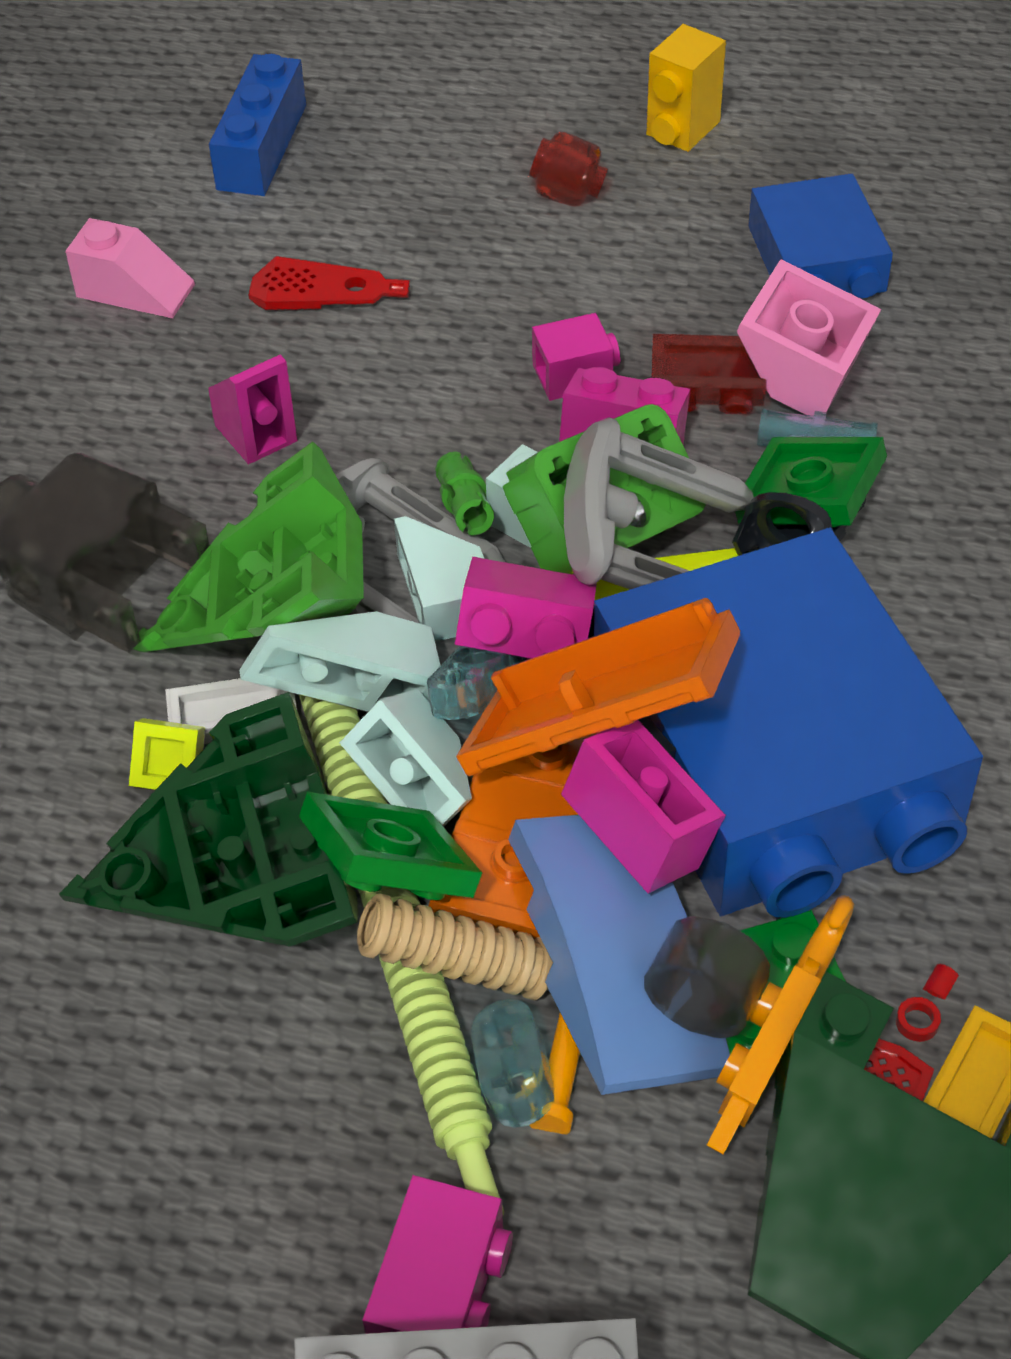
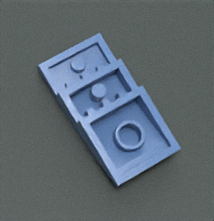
M579 815L515 820L508 840L534 889L526 910L553 962L545 983L600 1094L605 1095L719 1077L730 1053L715 995L691 924L673 882L647 894Z

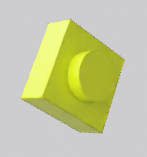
M146 718L135 721L129 786L156 790L180 763L187 768L203 751L205 727Z

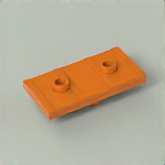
M703 598L495 671L491 676V680L497 691L456 757L468 776L484 772L488 768L537 752L543 753L558 748L559 745L614 727L620 728L632 724L635 720L691 702L697 703L712 698L740 637V629L730 609L717 613L708 598Z
M598 733L559 745L558 748L543 753L537 752L488 768L484 772L473 775L470 784L472 799L462 808L452 838L482 871V876L474 898L445 894V897L441 900H430L428 906L432 908L433 913L443 910L451 912L454 919L459 915L472 918L474 924L478 921L491 923L494 929L502 926L512 929L514 934L520 931L531 934L533 939L540 937L526 910L534 889L508 839L515 820L578 815L561 793L583 740Z

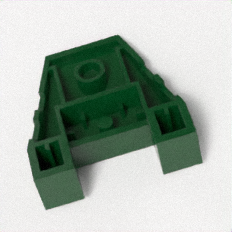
M826 972L776 1068L774 1089H776L772 1124L768 1130L765 1153L767 1155L763 1194L759 1200L747 1295L860 1359H907L1011 1253V1110L1006 1115L994 1141L864 1070L894 1008Z

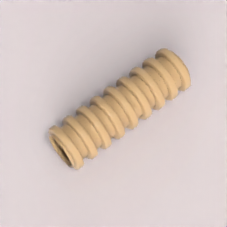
M377 893L367 903L358 925L357 944L362 956L373 959L379 954L384 962L394 964L400 960L402 966L416 969L421 966L423 972L434 975L441 971L443 977L453 980L461 976L465 983L476 985L481 982L483 987L497 990L501 987L504 993L517 995L521 992L524 998L534 1001L539 999L548 989L545 980L553 962L540 937L533 939L531 934L520 931L514 934L512 929L502 926L494 929L491 923L478 921L474 924L472 918L459 915L454 919L451 912L438 910L436 913H433L431 907L421 904L413 908L410 901L398 899L393 903L390 896Z

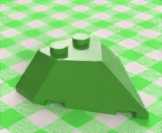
M313 441L263 479L253 492L258 497L257 506L248 517L237 525L228 522L166 598L171 603L162 611L157 623L148 630L143 627L128 646L131 649L147 652L262 636L270 625L348 615L364 599L362 521L322 450Z

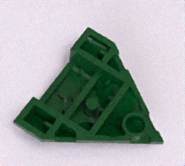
M286 692L226 714L209 732L213 740L187 768L180 763L106 843L110 851L85 878L77 874L59 893L64 901L288 947L357 923L356 888L342 880L339 871L326 853L318 847L317 841L299 818L307 792L326 795L328 793L290 693Z

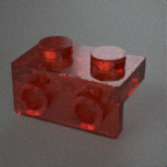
M653 334L651 378L665 379L674 386L690 389L688 412L694 411L696 404L719 405V410L723 413L740 415L753 411V406L764 405L767 380L760 378L739 336Z

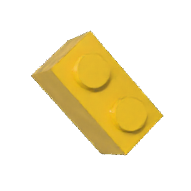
M682 24L649 54L646 135L655 138L656 141L663 145H673L689 152L720 122L726 40Z

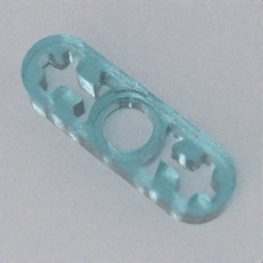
M459 646L427 679L432 715L439 719L456 720L483 713L497 691L491 680L492 674L495 671L525 661L526 657Z

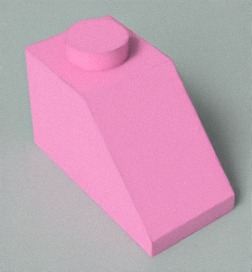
M89 218L65 251L75 294L78 298L174 318L195 286L194 280L135 227Z

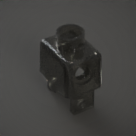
M74 452L68 455L39 483L21 474L11 475L0 482V575L7 596L14 603L74 641L85 631H88L129 653L141 640L131 600L121 595L160 556L190 570L210 546L206 525L162 504L156 483L83 453Z

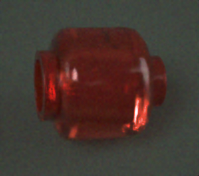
M560 131L551 140L543 137L530 169L529 177L536 179L535 190L539 195L566 205L580 206L584 203L587 195L595 198L598 197L608 168L599 165L602 151L597 144Z

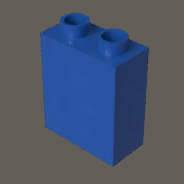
M831 527L594 601L593 637L703 598H708L717 613L730 609L740 629V637L712 698L697 703L691 702L648 716L676 748V762L726 815L699 869L695 870L720 917L761 902L767 912L774 917L783 918L799 915L815 908L828 899L839 887L844 873L887 858L892 867L899 873L910 874L920 872L944 861L965 840L967 835L965 823L983 755Z

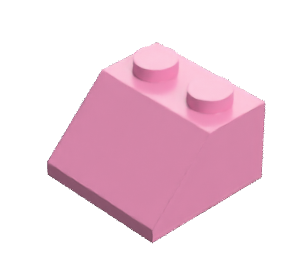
M780 259L741 321L737 333L769 396L794 410L822 422L855 363L881 309Z

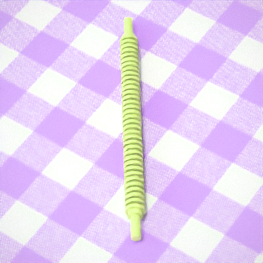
M299 694L329 795L387 804L386 798L339 743L360 721L357 709ZM382 886V889L376 892L358 889L364 908L377 893L390 896L393 903L398 899L410 901L413 908L420 904L418 896L408 889ZM379 955L409 1058L412 1062L413 1071L417 1078L420 1094L423 1098V1104L426 1112H428V1120L433 1129L435 1143L441 1149L446 1150L447 1156L450 1159L457 1160L465 1189L500 1198L485 1152L490 1145L488 1135L492 1130V1122L487 1113L484 1098L481 1096V1089L476 1079L473 1064L470 1062V1055L465 1046V1040L460 1030L459 1021L455 1015L454 1006L441 971L434 975L423 972L421 966L416 969L404 967L400 960L394 964L384 962Z

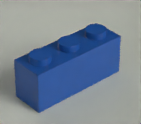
M253 54L209 142L216 190L265 196L306 107L301 59L284 58L276 54Z

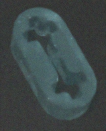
M514 999L496 1001L481 1010L471 1025V1039L480 1088L497 1121L504 1126L515 1128L528 1126L540 1120L550 1110L554 1102L555 1090L544 1039L528 1005ZM510 1031L513 1045L502 1049V1033ZM522 1075L524 1078L521 1084L522 1090L514 1094L511 1078Z

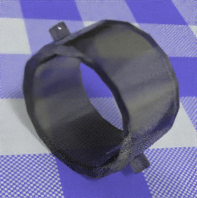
M690 916L677 920L669 929L644 975V989L652 1004L667 1018L684 1029L714 1038H727L738 1035L746 1027L770 979V964L759 946L749 936L722 921Z

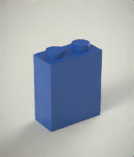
M853 173L752 188L748 227L769 275L772 274L778 262L782 259L858 298H868L876 293L887 291L893 252Z

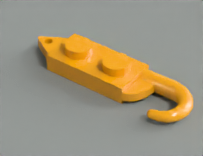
M841 895L832 903L811 936L784 987L781 988L771 982L768 983L749 1020L761 1027L751 1049L736 1043L716 1083L729 1090L718 1111L722 1116L707 1143L708 1147L724 1154L738 1126L745 1127L830 965L853 912L854 902L849 896Z

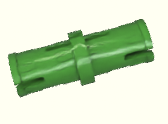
M449 452L443 455L437 461L435 467L436 477L441 484L440 498L446 510L454 515L459 530L463 532L467 528L468 535L482 534L490 528L494 520V511L486 499V483L483 477L473 469V465L466 455L463 459L460 452Z

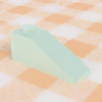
M377 611L270 625L239 670L240 679L368 712L382 698L416 689L430 701L444 683L432 627Z

